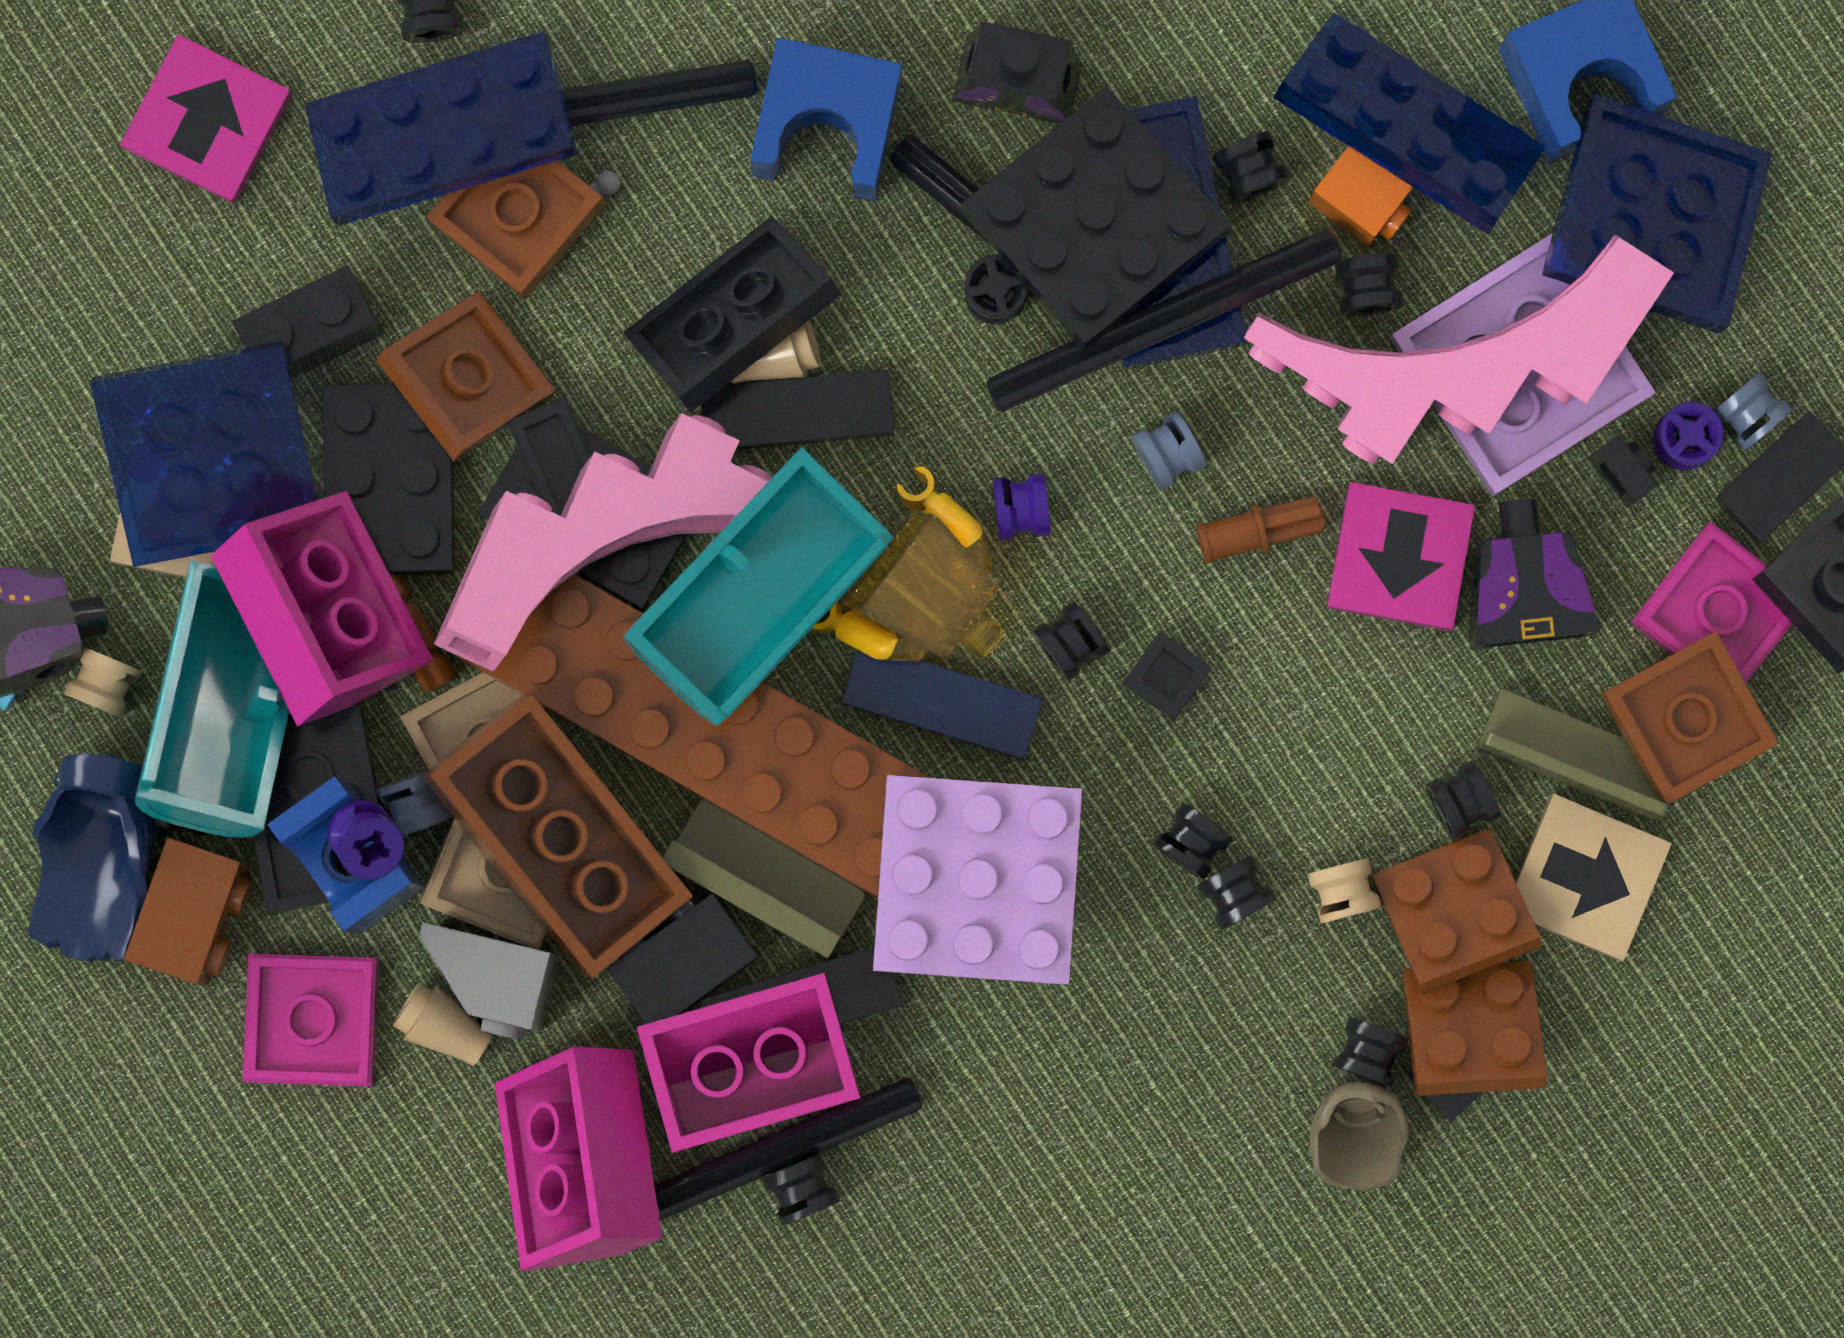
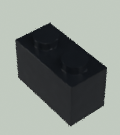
M348 265L232 321L259 378L270 389L384 335L357 277Z
M694 892L692 894L693 897L667 917L671 924L651 938L646 934L617 958L618 962L607 969L646 1024L683 1014L701 999L711 994L760 958L714 894H711L702 901L697 892Z

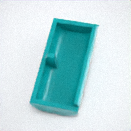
M800 447L623 635V640L633 653L684 703L709 723L719 726L726 717H729L886 550L894 537L803 447Z
M190 560L136 792L135 805L142 812L153 818L189 829L224 837L243 838L255 836L264 830L289 709L216 566Z

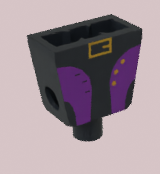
M981 22L965 40L952 101L1060 124L1072 114L1082 62L1072 43L1066 39Z
M1521 499L1499 503L1503 539L1482 541L1474 548L1469 630L1470 650L1584 638L1599 632L1598 619L1571 533L1541 534L1537 499Z
M0 568V698L69 673L82 654L81 638L102 635L107 632L108 617L103 600L98 596L70 601L63 576L60 571L54 568Z

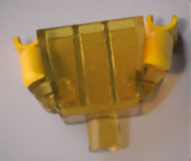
M920 466L915 467V475L927 484V488L919 495H911L905 491L902 485L897 483L900 501L912 512L893 535L894 539L888 544L886 550L872 563L842 602L851 611L843 614L842 607L837 601L830 608V614L826 621L816 623L812 630L819 633H830L835 630L838 640L878 660L919 662L929 653L945 659L953 652L959 642L979 658H984L997 647L1004 635V629L983 612L997 594L998 587L989 576L993 562L982 527L976 519L947 493H936L934 478L928 469Z

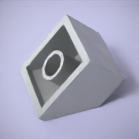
M422 923L420 937L468 1015L483 1018L480 1031L513 1039H524L526 1029H543L561 955Z

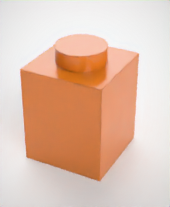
M1352 141L1314 190L1309 204L1369 248L1379 234L1390 241L1410 215L1412 209L1406 206L1404 201L1407 199L1413 186Z

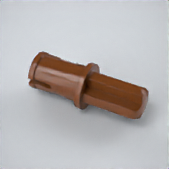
M1308 497L1259 510L1257 504L1250 505V512L1205 524H1196L1199 545L1205 564L1212 563L1213 560L1260 549L1262 555L1269 553V546L1320 534L1325 530L1323 509L1316 497Z

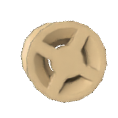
M83 647L80 658L82 662L81 670L77 679L67 683L63 694L123 719L128 708L124 698L130 685L140 679L143 671Z
M1369 858L1307 874L1310 886L1319 891L1322 904L1317 911L1321 924L1382 908L1379 895L1370 890L1367 879L1372 871Z

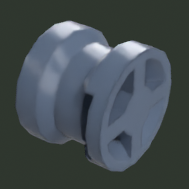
M1761 371L1714 410L1722 423H1729L1737 432L1736 442L1744 451L1755 444L1794 410L1786 400L1776 399L1768 390L1769 380ZM1767 413L1770 419L1757 429L1752 425Z
M1177 411L1166 416L1163 425L1152 432L1141 430L1131 436L1144 467L1160 491L1172 486L1175 476L1184 471L1196 473L1207 466L1197 441Z
M426 771L376 789L380 802L389 806L393 817L392 821L402 833V836L428 828L453 817L421 777Z

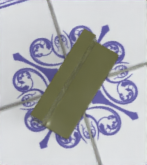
M1505 689L1498 691L1475 748L1476 750L1651 821L1665 817L1669 805L1659 801L1625 738Z
M701 800L698 803L677 841L672 840L663 856V859L672 870L828 960L831 958L865 899L863 890L706 800Z

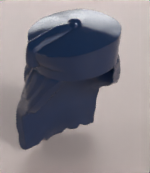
M112 753L106 755L74 754L64 757L54 778V786H57V789L46 803L43 813L35 821L32 832L40 851L42 870L40 884L32 906L31 921L26 933L30 938L47 948L59 947L60 954L88 963H93L95 959L108 961L111 958L118 962L124 961L148 893L149 857L155 836L154 818L142 812L135 805L142 766L119 759Z

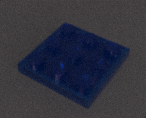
M1594 94L1586 105L1580 128L1581 139L1575 146L1542 276L1572 284L1587 270L1613 236L1617 235L1674 272L1649 311L1721 334L1729 327L1772 153Z
M283 341L91 378V391L133 567L215 552L244 524L318 500Z

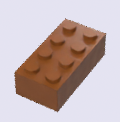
M532 693L518 697L421 775L496 871L583 977L593 979L693 897Z

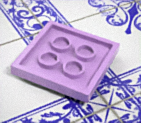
M1550 234L1391 335L1390 340L1398 352L1452 347L1499 332L1547 305L1578 279L1580 275L1554 235ZM1626 346L1587 404L1574 395L1567 405L1558 401L1535 385L1541 374L1532 369L1490 434L1476 426L1471 435H1468L1442 418L1492 497L1656 393ZM1434 400L1432 403L1438 413L1444 406L1437 400Z
M887 775L873 971L1069 985L1082 789Z

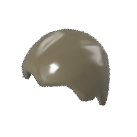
M1361 1081L1346 1083L1329 1091L1317 1107L1310 1127V1148L1313 1168L1317 1171L1319 1177L1322 1178V1182L1329 1183L1332 1186H1339L1341 1189L1367 1191L1389 1185L1398 1176L1402 1151L1409 1139V1123L1406 1112L1403 1110L1402 1103L1397 1095L1378 1083Z

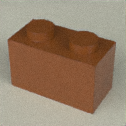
M167 837L124 960L196 985L207 986L211 975L220 977L232 947V941L224 938L232 914L238 916L243 914L252 892L254 881L246 878L250 865Z

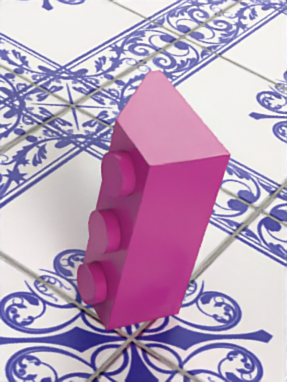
M347 491L246 523L211 555L297 727L347 709L433 661L419 630Z
M825 973L637 1027L672 1153L861 1098Z
M573 1046L495 1082L521 1271H532L619 1256L662 1239L659 1207L656 1201L650 1161V1146L647 1140L640 1095L641 1087L637 1075L634 1050Z

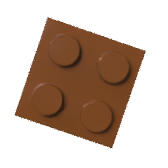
M508 121L426 218L439 231L526 300L607 203L599 193Z
M479 291L384 349L376 360L453 461L507 428L508 421L527 414L547 402L556 391Z
M1717 631L1600 694L1657 798L1666 804L1678 800L1779 744Z
M1491 828L1372 874L1374 887L1421 994L1542 947L1541 936Z
M1532 961L1499 963L1421 994L1411 969H1403L1402 985L1416 1096L1542 1089L1546 1087L1547 1069Z

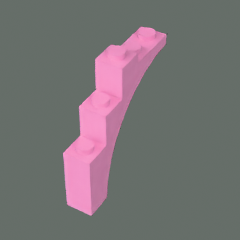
M1614 235L1587 270L1547 305L1499 332L1452 347L1409 352L1353 349L1303 335L1258 312L1247 329L1244 339L1254 344L1248 354L1267 368L1281 374L1285 366H1288L1307 378L1302 389L1320 402L1333 409L1340 400L1349 405L1338 423V430L1347 435L1342 443L1345 448L1372 465L1375 464L1379 456L1393 464L1434 400L1444 405L1438 415L1456 428L1471 435L1477 426L1490 434L1532 369L1541 374L1535 385L1565 405L1569 403L1573 395L1587 404L1674 272L1619 236Z
M681 413L666 432L648 476L639 473L638 466L625 457L616 454H605L603 456L594 452L581 469L561 516L553 513L552 507L537 496L528 493H518L515 495L506 491L490 515L434 645L493 672L507 655L528 616L551 591L586 565L632 544L675 534L720 533L765 486L772 476L764 470L751 465L737 466L731 463L740 440L725 434V429L719 423L704 416L694 415L689 417Z

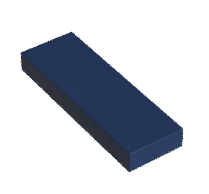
M857 650L841 704L1024 761L1043 698L892 652L888 659L878 660Z

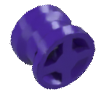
M1690 401L1678 404L1659 419L1653 430L1652 444L1655 454L1663 464L1673 470L1689 471L1697 469L1715 456L1723 443L1724 430L1721 419L1713 409L1703 403Z
M1044 473L1031 474L1026 481L1012 482L1007 477L993 478L999 541L1012 540L1017 533L1032 532L1037 537L1050 536L1049 508Z
M361 799L348 802L336 810L329 821L327 831L329 844L350 874L360 879H376L387 875L395 869L401 860L404 850L402 833L381 805L371 800ZM369 841H373V844H371L369 847L360 848L361 845L367 844Z

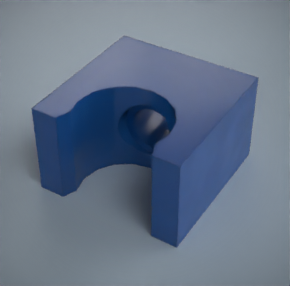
M1582 0L1508 32L1498 49L1549 163L1570 155L1581 139L1580 125L1571 114L1568 101L1570 85L1579 79L1598 76L1609 78L1621 85L1632 99L1635 115L1643 122L1663 115L1677 98L1633 0Z
M777 37L750 158L753 176L775 181L781 172L782 153L787 142L799 130L812 125H829L843 131L856 148L857 158L851 169L854 198L876 202L902 85V64Z
M334 776L267 825L279 842L295 854L316 881L332 907L329 909L330 913L342 930L360 935L426 887L403 855L395 869L383 877L372 880L360 879L354 875L345 876L338 869L336 853L330 846L327 835L329 821L336 810L346 803L363 799L351 783ZM369 841L367 844H364V846L369 847L371 844H373V841Z

